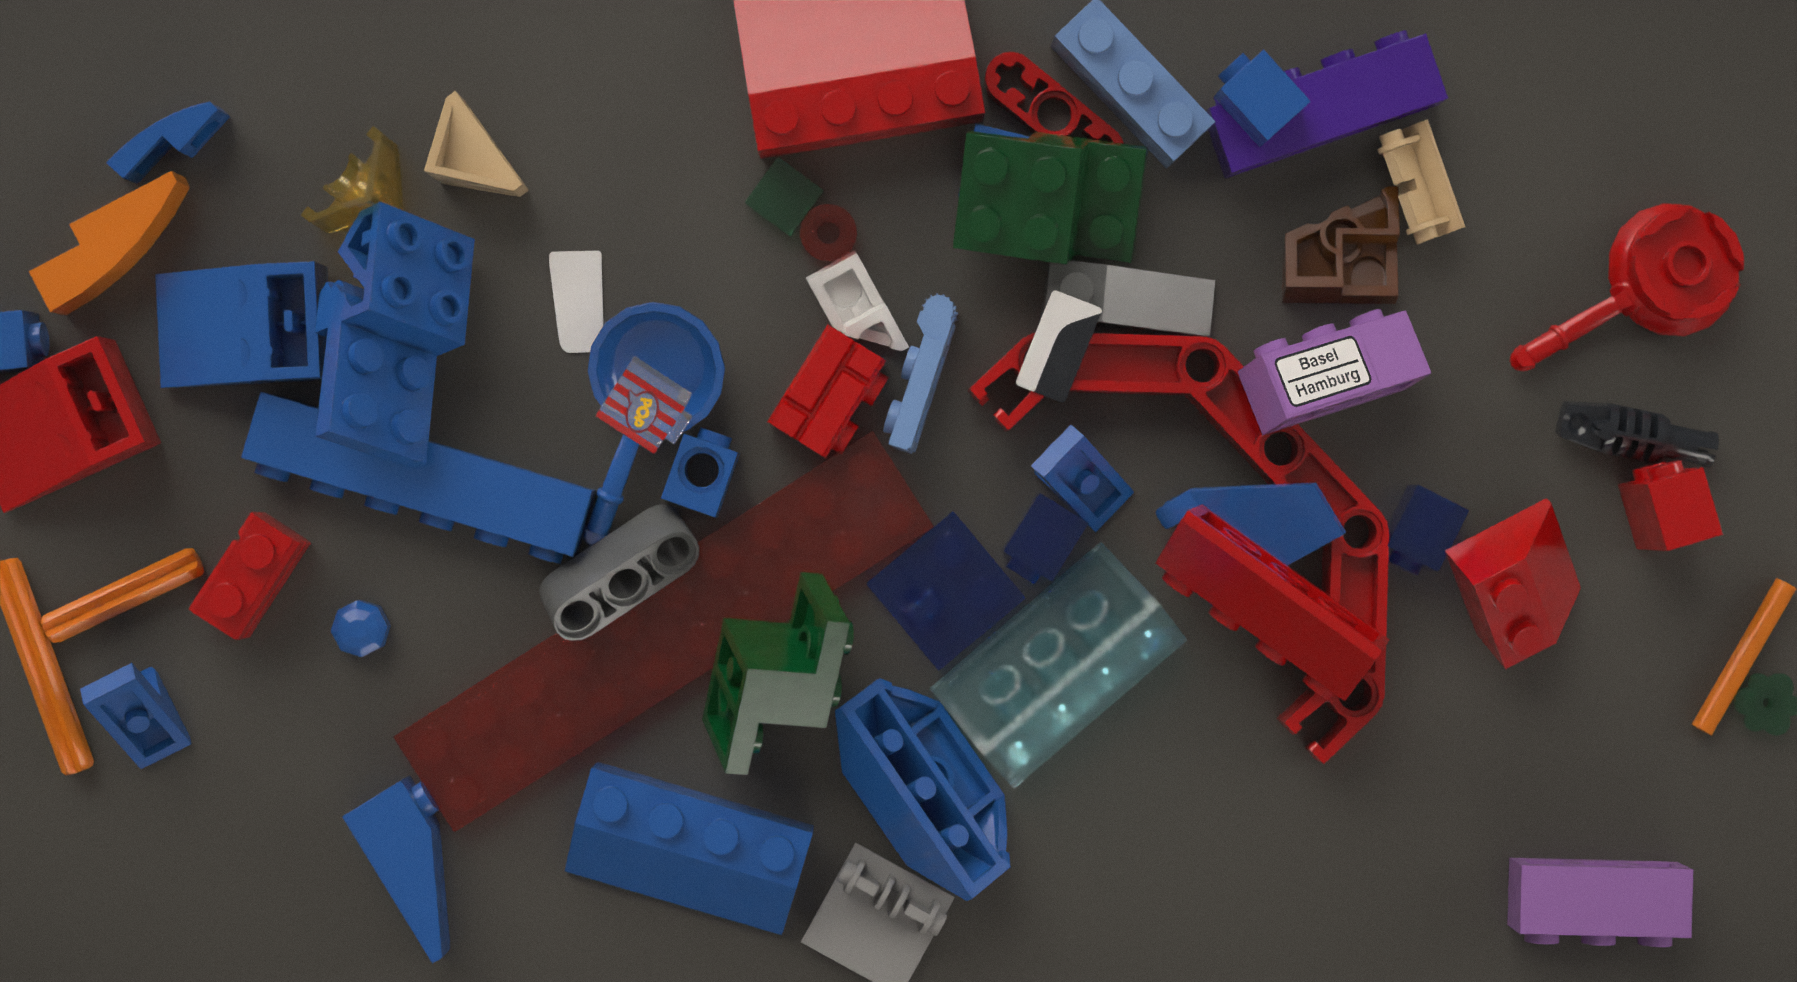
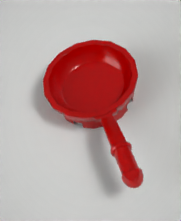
M1662 203L1639 211L1619 229L1609 251L1608 279L1611 284V289L1609 290L1611 297L1558 326L1551 325L1547 332L1525 345L1516 347L1510 355L1509 362L1511 367L1520 372L1535 368L1537 363L1559 350H1566L1570 343L1620 313L1625 317L1629 316L1636 324L1658 335L1687 336L1709 328L1728 311L1732 299L1735 298L1740 287L1739 272L1744 270V253L1737 234L1721 217L1709 211L1705 213L1691 205Z

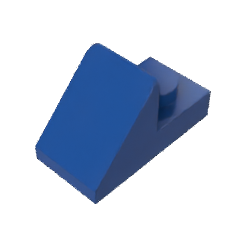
M1072 425L1050 444L1046 451L1031 465L1035 475L1095 533L1134 493L1133 489L1088 439Z
M130 663L80 689L83 705L140 769L192 744L183 721L158 672L153 667L139 671L133 663Z

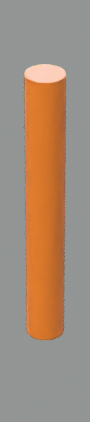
M1775 579L1693 720L1692 726L1712 736L1796 591L1794 586L1781 579Z

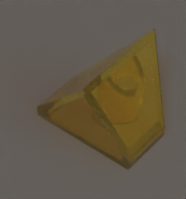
M374 126L366 134L374 141L373 152L368 160L364 163L353 153H350L348 165L342 175L333 183L324 185L323 189L335 198L329 208L316 212L307 206L301 214L308 222L326 233L350 230L359 212L378 202H383L403 210L398 145Z

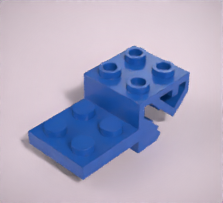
M378 202L359 212L338 253L353 272V277L359 280L364 289L337 280L336 282H326L319 293L315 334L327 337L315 437L412 469L426 464L437 356L465 345L475 239L383 202Z

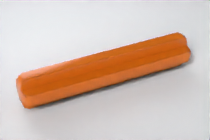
M185 548L43 615L41 618L42 628L52 643L62 642L202 576L204 573L202 561L193 548Z

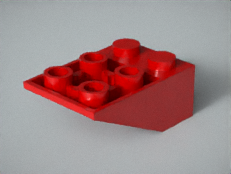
M96 336L44 359L0 384V506L3 513L12 511L161 444L160 438L114 339Z

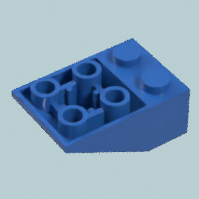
M310 261L252 264L155 274L161 388L322 381L327 337L315 334L319 293L326 282H328L327 266Z

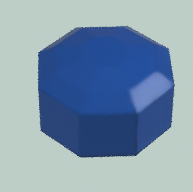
M356 600L337 610L331 633L341 651L364 657L385 646L391 624L381 606L363 600Z

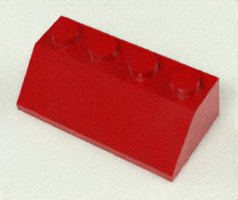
M1203 504L1186 512L1155 564L1166 571L1161 577L1165 583L1190 598L1193 592L1197 593L1212 604L1208 613L1214 619L1232 631L1236 632L1242 626L1259 639L1255 647L1262 654L1281 666H1284L1286 661L1289 660L1307 673L1302 681L1310 689L1327 700H1331L1334 695H1337L1346 701L1390 640Z

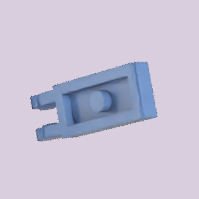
M936 293L935 296L930 295L929 299H925L926 303L922 304L924 310L920 311L917 323L924 336L920 348L911 345L908 350L901 378L909 380L902 402L892 401L884 424L883 432L891 434L888 444L894 449L910 454L916 452L956 328L954 323L958 321L956 318L959 315L956 312L957 307L953 306L955 305L954 302L950 301L951 298L945 297L944 294L938 295Z

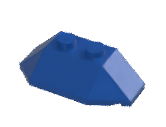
M879 678L835 710L842 773L908 867L965 901L973 899L1011 867L1010 854L1006 852L1008 830L1005 795L940 701L912 690L892 686L891 682Z

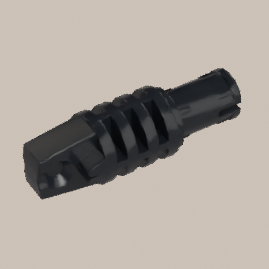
M1564 401L1559 412L1555 431L1561 438L1594 449L1596 452L1648 463L1660 462L1665 457L1710 468L1714 463L1716 455L1699 447L1718 450L1719 435L1717 432H1706L1673 425L1664 414L1613 403Z

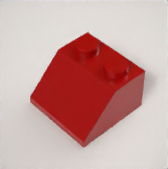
M1547 498L1445 550L1475 632L1505 670L1557 643L1581 586L1552 503Z

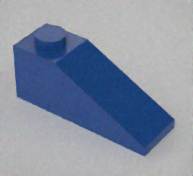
M409 775L345 814L342 818L433 964L451 949L440 823L434 813L439 811V805L427 785L422 781L415 784Z

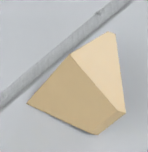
M456 91L447 96L424 172L445 185L521 197L529 190L466 101Z

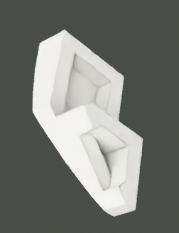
M855 250L805 278L833 328L846 336L856 339L861 338L889 346L895 350L903 351L909 348Z

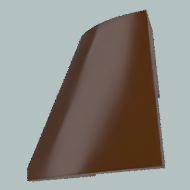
M1388 186L1381 189L1380 196L1350 209L1349 205L1333 211L1327 220L1319 224L1307 223L1285 233L1282 303L1396 304L1398 299L1397 242L1400 235L1399 186Z

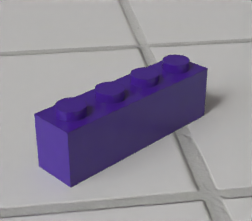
M1407 30L1390 34L1374 41L1376 51L1355 57L1353 49L1335 53L1320 60L1323 69L1303 76L1299 67L1284 71L1311 102L1261 147L1251 139L1213 97L1216 106L1210 107L1206 112L1214 119L1215 123L1208 129L1224 178L1227 179L1436 107L1447 100L1448 96L1426 33L1409 39Z

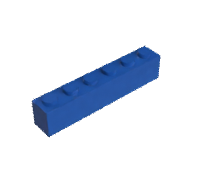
M260 392L241 458L257 463L254 473L283 482H288L290 473L312 479L309 487L310 490L341 499L345 489L367 495L364 506L394 515L398 514L400 506L421 511L419 522L443 530L452 531L454 522L476 528L474 539L493 545L507 547L509 538L531 544L528 552L529 555L561 564L564 554L571 557L579 554L584 526L588 524L597 490L432 441H428L426 464L412 469L315 437L319 407L275 394Z

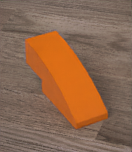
M170 171L70 223L69 225L80 245L29 271L49 311L66 316L98 297L124 276L154 245L173 219L190 188L186 178Z

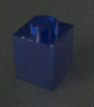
M1407 485L1388 523L1389 543L1387 546H1389V551L1391 552L1388 562L1416 576L1419 575L1422 568L1428 571L1439 572L1446 558L1445 550L1451 548L1469 510L1420 485Z
M1036 493L1001 551L1011 556L1006 567L1033 584L1037 582L1040 575L1053 581L1089 523L1043 494Z

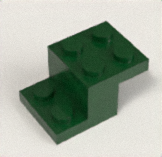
M969 131L966 134L953 248L1060 264H1068L1074 255L1131 263L1134 256L1148 147L1035 132L1026 139Z
M800 572L789 623L723 618L702 721L724 772L727 774L748 775L752 753L758 754L762 747L763 723L826 728L831 707H836L839 704L842 691L839 670L843 655H848L852 649L854 629L851 620H848L839 604L838 597L833 594L823 574Z

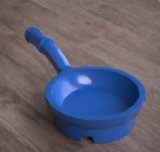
M658 302L627 307L605 322L591 345L588 364V375L595 399L610 417L627 428L626 416L605 403L609 396L628 408V398L613 389L617 383L628 390L631 389L636 395L646 391L622 375L626 369L684 406L683 412L679 413L658 399L659 410L676 420L673 427L656 417L652 425L667 435L687 431L708 416L721 395L725 365L719 342L703 320L680 306ZM630 391V403L632 402L628 411V422L634 430H643L654 420L657 403L655 398L649 393L635 396ZM640 398L652 399V405L648 407L650 414L647 418L642 419L645 422L644 425L636 427L634 424L636 420L634 417L635 415L637 416L636 410L638 407L644 406ZM641 410L640 414L645 415V410ZM648 430L636 433L644 438H649L650 435L656 436ZM624 434L612 459L603 486L596 491L598 497L589 522L584 526L583 537L589 547L610 534L609 531L618 506L624 501L622 494L639 448L638 443Z

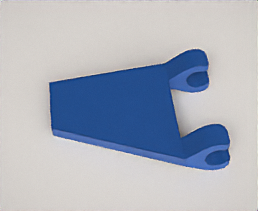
M1317 483L1190 488L1168 500L1156 510V516L1165 529H1169L1178 524L1188 510L1203 504L1287 566L1346 533Z

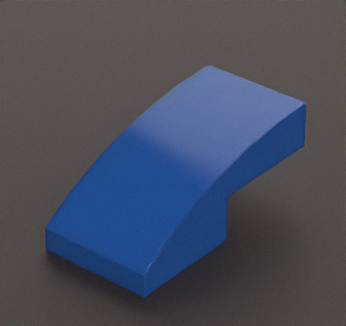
M210 101L190 106L155 122L137 134L106 163L123 179L138 184L172 146L179 152L193 158L230 116Z

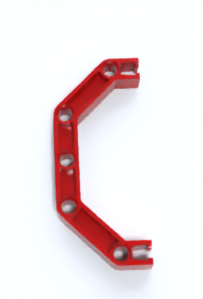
M1031 333L1021 339L968 389V392L981 406L989 400L984 389L1001 375L1011 370L1018 377L1024 362L1025 353L1030 348L1035 333ZM1093 333L1069 392L1184 395L1268 485L1317 483L1343 527L1349 518L1356 515L1365 520L1368 525L1369 534L1367 540L1357 548L1351 547L1346 543L1343 535L1323 546L1321 590L1386 636L1389 528L1387 520L1382 512L1299 424L1262 435L1238 375V371L1244 366L1216 339L1204 336ZM1193 351L1205 352L1213 360V375L1206 382L1193 380L1186 371L1187 357ZM1029 390L1028 394L1009 415L1001 408L993 414L996 418L995 421L1007 432L1044 396ZM1274 433L1284 435L1291 443V455L1287 462L1282 465L1273 464L1265 455V442ZM1386 647L1361 679L1364 685V696L1356 706L1346 708L1341 704L1337 695H1334L1331 700H1327L1308 688L1276 718L1293 735L1303 728L1299 723L1324 703L1338 715L1337 721L1318 742L1311 741L1304 747L1320 763L1325 764L1382 707L1385 696Z

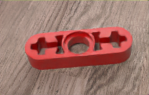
M1004 52L997 55L989 63L984 78L987 94L995 103L1033 134L1035 132L1070 136L1075 131L1080 118H1083L1090 124L1082 131L1086 138L1100 140L1103 137L1108 142L1124 144L1121 136L1115 129L1023 54ZM1014 66L1019 67L1023 71L1019 81L1031 92L1036 82H1039L1046 88L1033 99L1027 113L1018 107L1026 99L1021 92L1013 87L1008 89L1006 93L999 90L998 85L1001 77L996 71L1000 67L1006 71L1012 70ZM1048 100L1063 102L1070 112L1069 124L1059 131L1045 129L1040 124L1037 114L1038 108L1042 103Z

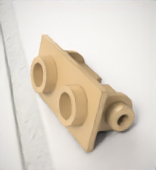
M1428 119L1402 130L1397 129L1379 136L1382 147L1377 150L1379 155H1384L1393 184L1399 186L1398 198L1409 229H1406L1407 235L1413 234L1418 245L1464 228L1465 224Z

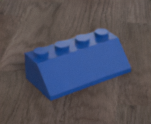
M597 762L590 770L576 817L565 872L782 935L812 838L814 825Z

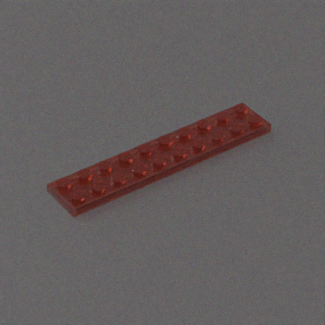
M872 431L845 448L842 455L837 453L699 541V557L695 565L688 572L592 636L583 640L571 641L562 638L557 633L553 634L393 737L420 780L426 786L448 824L456 832L712 669L723 618L784 623L791 617L800 572L823 574L829 587L834 591L934 526Z

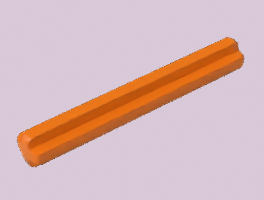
M18 558L0 561V606L60 770L64 775H72L89 769L93 766L94 759L52 644L42 628V617L22 562Z

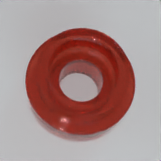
M823 204L810 210L804 217L800 227V238L805 250L811 256L821 261H836L843 258L852 250L857 237L856 224L852 216L842 207L833 204ZM825 223L836 225L840 231L839 238L831 244L823 243L817 236L820 226Z

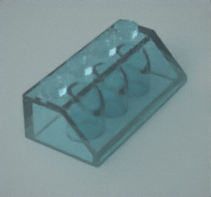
M1100 542L929 689L987 760L1015 788L1186 642L1187 639L1158 601L1110 550Z

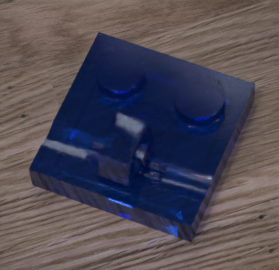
M954 511L949 513L866 583L938 671L1025 599V596Z

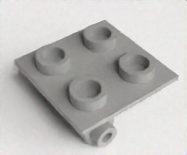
M855 842L801 943L872 982H909L933 936H937L947 918L946 913L955 897Z

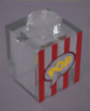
M634 356L595 416L655 454L664 439L675 444L693 415L684 409L692 393Z

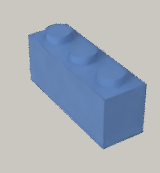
M1092 0L1054 36L1050 47L1141 143L1148 147V150L1166 169L1215 123L1214 119L1100 0Z

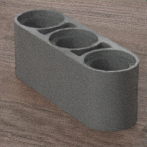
M665 504L655 505L638 514L551 572L543 580L539 588L540 600L557 634L571 641L583 640L592 636L688 572L695 565L699 557V545L680 512L674 507ZM671 538L669 541H667V542L661 544V543H662L663 541H665L666 539ZM623 570L621 573L614 575L616 572Z

